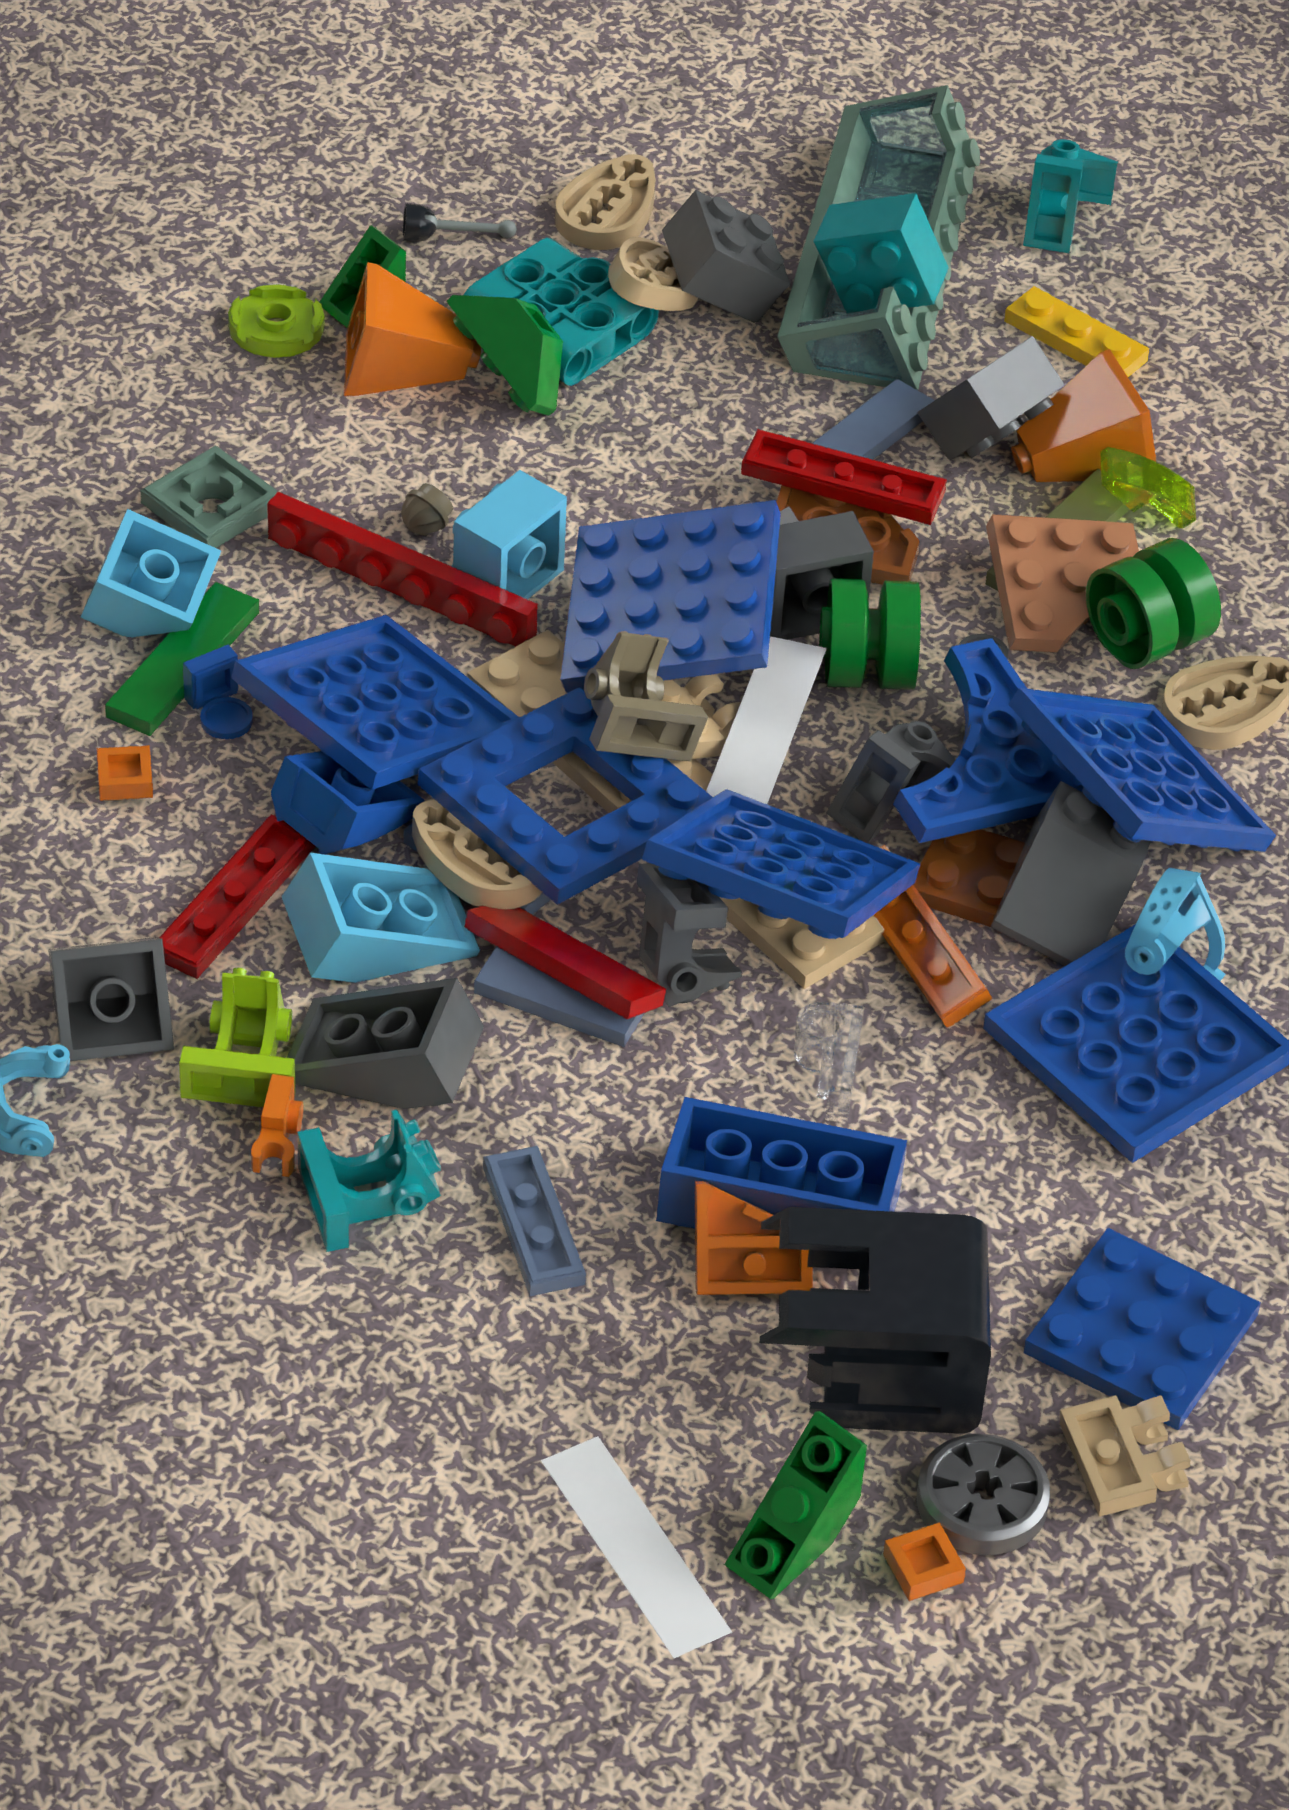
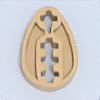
M628 154L604 161L574 178L559 192L556 198L555 225L558 232L569 242L594 250L619 248L629 238L638 237L647 225L653 211L656 182L653 163L644 156ZM603 203L608 204V211L602 210ZM592 216L597 217V224L591 223Z
M642 237L629 238L623 242L609 267L608 278L612 289L623 299L635 305L655 310L683 311L693 308L699 299L682 291L668 247L653 240Z
M1238 656L1206 661L1184 668L1174 674L1167 682L1161 713L1192 746L1212 750L1239 746L1271 727L1286 712L1289 706V661L1280 657Z
M435 799L426 800L416 806L413 812L412 838L419 856L436 878L461 899L478 907L483 905L498 909H515L531 903L540 896L542 891Z

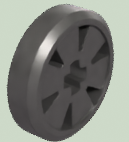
M989 1434L963 1435L944 1442L934 1449L924 1461L918 1480L917 1506L926 1526L940 1522L955 1549L977 1555L1003 1554L1014 1551L1030 1542L1043 1527L1050 1501V1483L1047 1473L1039 1460L1020 1444ZM975 1489H986L987 1496L993 1494V1498L981 1499L980 1492L973 1493Z

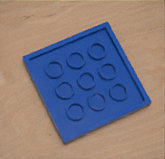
M776 500L580 526L560 678L566 693L578 687L584 690L588 671L595 667L616 638V634L621 631L640 635L650 634L651 636L668 639V644L657 671V676H660L663 681L766 668L768 666L781 517Z
M387 615L236 660L231 677L247 690L253 698L266 705L281 717L288 726L296 729L316 745L323 754L331 757L355 776L357 781L366 785L371 790L417 775L419 768L519 718V716Z
M1019 688L1008 704L1023 720L1021 725L1024 730L1034 738L1041 740L1053 753L1052 760L1064 771L1071 773L1084 787L1082 792L1086 798L1092 803L1103 807L1114 819L1113 826L1117 832L1133 842L1147 840L1158 841L1167 845H1174L1175 843L1189 844L1204 849L1210 846L1228 848L1236 852L1241 851V849L1265 852L1276 837V834L1152 704Z
M725 789L649 838L642 858L646 862L659 866V872L667 877L678 880L690 878L708 885V890L718 897L725 899L741 898L758 905V910L769 917L777 919L792 918L807 924L808 929L812 933L829 939L846 937L911 887L916 881L920 868V863L728 789Z
M1135 925L987 1012L983 1029L1132 1163L1289 1065V1040L1180 946L1156 973L1144 975L1134 971L1127 964L1125 949Z

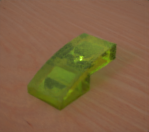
M1107 447L1100 452L1102 486L1131 511L1136 512L1150 503L1178 528H1185L1196 521L1194 486L1169 468L1135 453Z

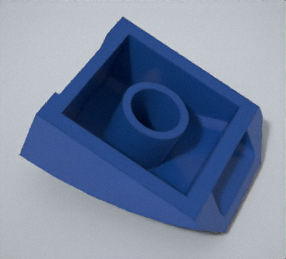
M321 751L285 756L271 790L277 822L284 820L319 848L320 854L324 855L362 845L399 828L413 819L414 809L425 801L401 781L371 790L366 785L357 781L355 776Z

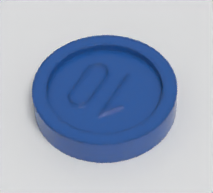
M221 697L211 700L202 708L200 721L203 730L210 736L218 739H234L246 734L250 730L253 723V713L246 702L233 697Z

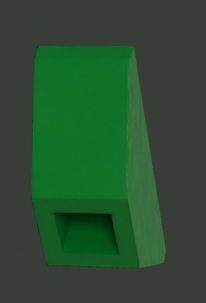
M452 295L446 302L456 314L453 318L454 324L470 340L475 339L484 352L480 356L486 366L496 375H503L512 388L508 393L511 399L527 413L533 411L547 416L551 415L557 407L563 340L537 306L517 298Z
M815 1411L724 1565L769 1599H774L833 1544L861 1497L867 1445L822 1412Z

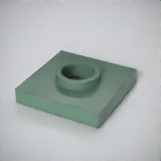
M216 445L140 490L141 503L177 531L215 548L268 517L267 503L278 492ZM213 498L224 501V503L217 505L216 513L203 512V504L199 503L205 499Z

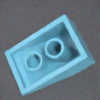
M310 853L282 895L283 903L312 978L356 983L477 956L480 952L474 934L464 927L466 914L459 897L445 887L427 868Z

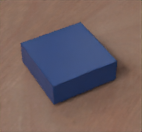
M229 644L183 662L184 699L192 709H200L216 698L237 694L238 683L231 677L235 661L238 660V655Z

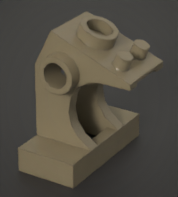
M621 631L616 634V638L595 667L588 671L585 678L584 691L586 697L591 699L592 707L598 716L589 739L597 751L691 761L708 716L702 706L662 701L664 682L660 676H657V671L668 644L667 638Z

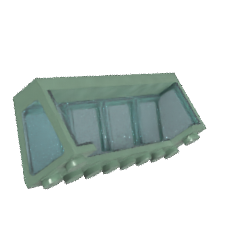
M948 85L845 106L777 336L793 372L887 387L894 380L899 379L918 390L922 372L928 366L927 353L930 341L935 339L937 314L943 308L944 287L946 281L950 280L951 277L950 264L952 256L958 250L959 229L961 223L965 222L966 219L965 206L967 198L973 192L974 171L976 166L980 164L978 144L975 139L969 138L965 128L963 107L960 102L954 101ZM916 193L949 267L934 305L908 308L905 304L901 305L894 287L881 289L876 309L847 314L814 244L815 236L829 205Z

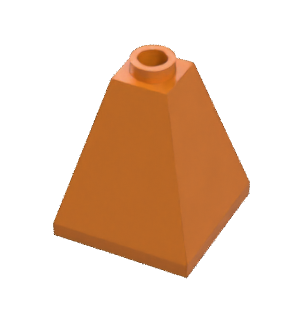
M367 262L346 331L344 396H359L462 380L465 378L468 367L477 368L481 355V346L475 339L470 340L456 327L453 322V318L456 316L455 313L378 264Z
M1110 349L1099 353L1051 398L1054 405L1033 419L1027 420L1017 430L1019 444L1011 447L1014 461L1020 473L1030 472L1036 482L1085 481L1097 469L1120 480L1159 477L1150 410Z

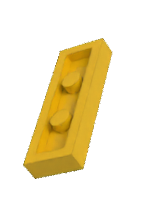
M1035 286L1005 310L1004 322L1033 336L1085 366L1099 353L1108 349L1111 350L1128 377L1148 361V347Z

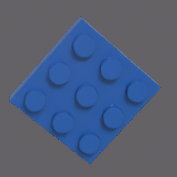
M1107 1228L1025 1340L1024 1354L1110 1397L1116 1395L1120 1402L1130 1407L1144 1400L1162 1395L1170 1413L1169 1421L1164 1422V1424L1179 1430L1258 1316L1261 1302Z

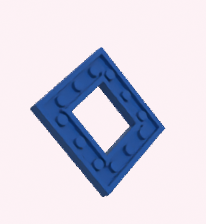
M580 687L419 768L417 784L557 905L641 860L649 838L713 798L667 759L597 751L589 738L598 716L592 707L591 699L586 697L585 691ZM574 752L628 797L631 802L564 837L505 786Z

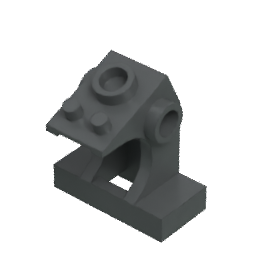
M924 721L897 724L886 734L877 730L866 741L826 814L863 842L870 843L879 834L895 807L893 803L899 790L922 783L934 777L946 767L949 769L956 759L938 739L933 728Z
M651 863L639 864L637 885L646 895L639 957L648 978L666 988L665 1003L668 1007H671L678 1003L692 1002L698 999L702 993L714 988L720 991L728 989L730 981L742 977V971L729 959L724 948L692 949L695 934L699 929L726 928L728 913L726 904L720 897L708 890V885L690 878L687 880L673 879L660 873L658 870L659 866Z

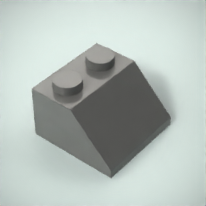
M153 937L48 949L60 1045L65 1046L70 1052V1061L174 1050L163 940L161 938Z

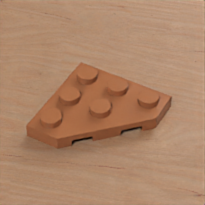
M992 514L986 529L1009 650L1058 652L1069 641L1071 636L1090 620L1086 605L1088 579L1097 569L1122 558L1133 557L1139 551L1133 523Z

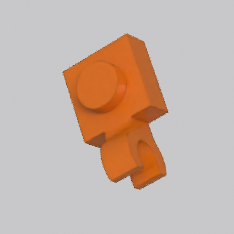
M275 1074L271 1076L261 1115V1131L251 1148L252 1171L255 1173H260L263 1161L270 1157L282 1160V1176L289 1177L294 1171L295 1149L288 1137L289 1134L297 1135V1132L300 1131L304 1108L303 1101L295 1100L294 1077Z

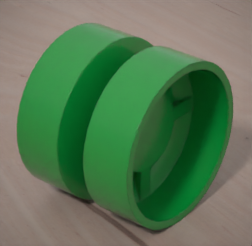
M1167 538L1138 551L1133 557H1125L1097 569L1091 574L1087 582L1086 605L1093 629L1101 644L1123 666L1130 669L1142 668L1170 655L1174 650L1184 649L1208 638L1216 632L1220 624L1221 601L1214 577L1200 554L1188 543L1177 538Z
M830 579L827 607H821L819 647L827 648L823 657L825 658L826 687L861 688L867 660H875L880 689L915 690L921 634L919 582L885 580L880 591L878 607L873 609L869 608L865 580Z

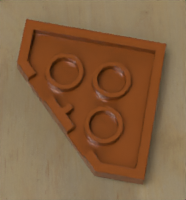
M781 485L776 501L779 510L781 511L790 506L798 521L850 511L854 512L874 550L871 583L883 585L885 580L911 581L919 554L920 540L910 528L903 529L891 514Z

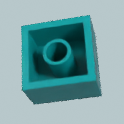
M916 193L831 204L814 239V244L847 315L878 312L884 288L894 287L901 305L905 304L908 308L934 305L949 269Z

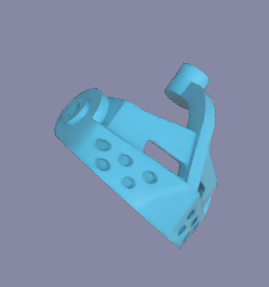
M1168 868L1163 873L1147 900L1125 949L1127 964L1134 971L1144 975L1156 973L1188 935L1204 926L1209 941V952L1203 967L1219 981L1226 975L1218 968L1224 957L1225 935L1200 877L1201 873Z
M59 1044L52 1046L43 1045L36 1048L24 1046L0 1059V1150L12 1154L45 1157L53 1150L54 1136L49 1131L48 1125L38 1119L14 1113L6 1102L3 1085L19 1077L61 1078L65 1076L70 1067V1052L65 1046Z

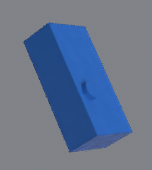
M684 1097L661 1169L656 1221L695 1229V1181L707 1182L773 1215L788 1207L895 1212L901 1189L907 1140Z

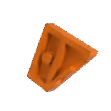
M695 1181V1289L697 1295L782 1294L788 1290L810 1291V1288H813V1267H807L809 1250L779 1249L780 1230L761 1229V1222L770 1218L773 1214L707 1182Z

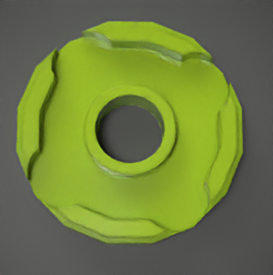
M280 284L258 286L249 290V296L244 297L242 300L238 296L232 302L228 312V327L231 338L240 348L259 356L280 358L301 354L310 350L322 337L325 324L322 305L316 298L315 302L306 298L307 292L297 287ZM281 318L284 321L275 322L268 319Z

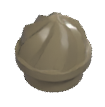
M424 483L418 490L413 489L406 495L401 515L409 531L427 536L447 526L449 523L448 516L453 511V505L442 491L433 485Z

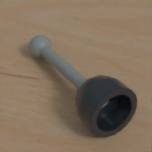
M405 203L403 241H426L437 229L499 233L501 237L506 239L512 238L517 231L515 223L511 220H504L500 224L437 220L434 212L428 206Z

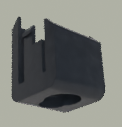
M788 1207L761 1222V1229L780 1230L779 1249L809 1250L807 1267L859 1269L858 1290L810 1288V1291L788 1290L780 1294L779 1326L760 1336L759 1343L824 1346V1354H809L807 1379L820 1386H824V1402L810 1401L809 1412L811 1414H814L815 1411H820L838 1425L847 1429L965 1434L979 1426L982 1418L991 1359L987 1226L981 1220L973 1216L957 1214Z

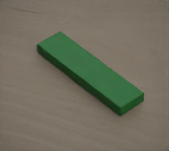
M215 582L204 594L190 629L170 632L105 704L106 718L151 736L184 699L183 662L228 644L231 645L259 614V599Z

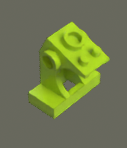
M233 968L232 973L223 972L222 1001H213L210 1015V1033L218 1034L215 1049L183 1046L179 1061L181 1098L264 1107L272 1074L294 1077L295 1094V1059L276 1057L279 1041H289L292 1026V1009L284 1008L279 980L274 978L273 972L261 971L260 977L246 975L247 970L243 968ZM235 1044L261 1047L259 1054L233 1052L232 1047Z

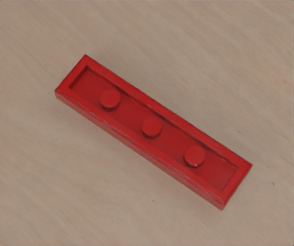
M757 429L741 466V474L928 525H931L946 492L947 479L760 429Z
M271 814L159 937L163 940L165 964L198 979L316 846L284 820L277 822V817Z
M482 905L467 911L464 927L468 931L625 1019H630L663 1006L666 988L520 907L515 909H498Z

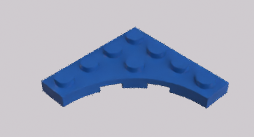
M993 638L951 646L944 662L953 675L964 706L965 736L962 749L949 769L946 767L934 777L922 783L899 790L893 803L918 843L1036 817L1060 781L1081 792L1084 788L1071 773L1064 771L1052 760L1053 753L1041 740L1034 738L1024 730L1021 725L1023 720L1008 705L1019 688L1027 689V687Z

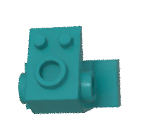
M1066 139L1055 140L1052 145L1043 149L1041 154H1037L1023 246L1069 253L1078 201L1111 205L1118 161L1081 149L1076 142Z
M392 1110L390 1134L384 1135L376 1141L373 1152L358 1157H342L327 1149L320 1127L297 1132L298 1169L326 1252L349 1247V1224L396 1214L413 1215L423 1210L427 1203L441 1196L434 1177V1173L441 1171V1165L430 1142L427 1139L418 1142L414 1135L421 1132L415 1119L405 1123L399 1112ZM384 1180L386 1182L385 1186L370 1191H355L354 1187Z

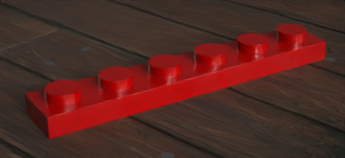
M279 491L267 503L268 539L275 541L283 548L293 549L318 560L326 567L339 569L361 579L370 586H377L403 597L413 605H421L444 615L454 623L464 624L483 632L500 643H508L516 647L537 636L538 604Z

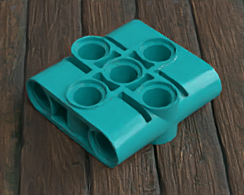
M545 238L474 282L464 293V295L517 298L536 305L563 340L559 380L569 386L579 383L645 339L654 329L659 316V310L635 305L623 299L612 289L608 278V270L611 264L608 261L595 257L582 258L552 238Z

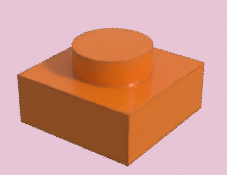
M150 745L97 748L100 801L153 798Z
M940 1522L885 1540L883 1556L908 1601L964 1583L966 1568Z

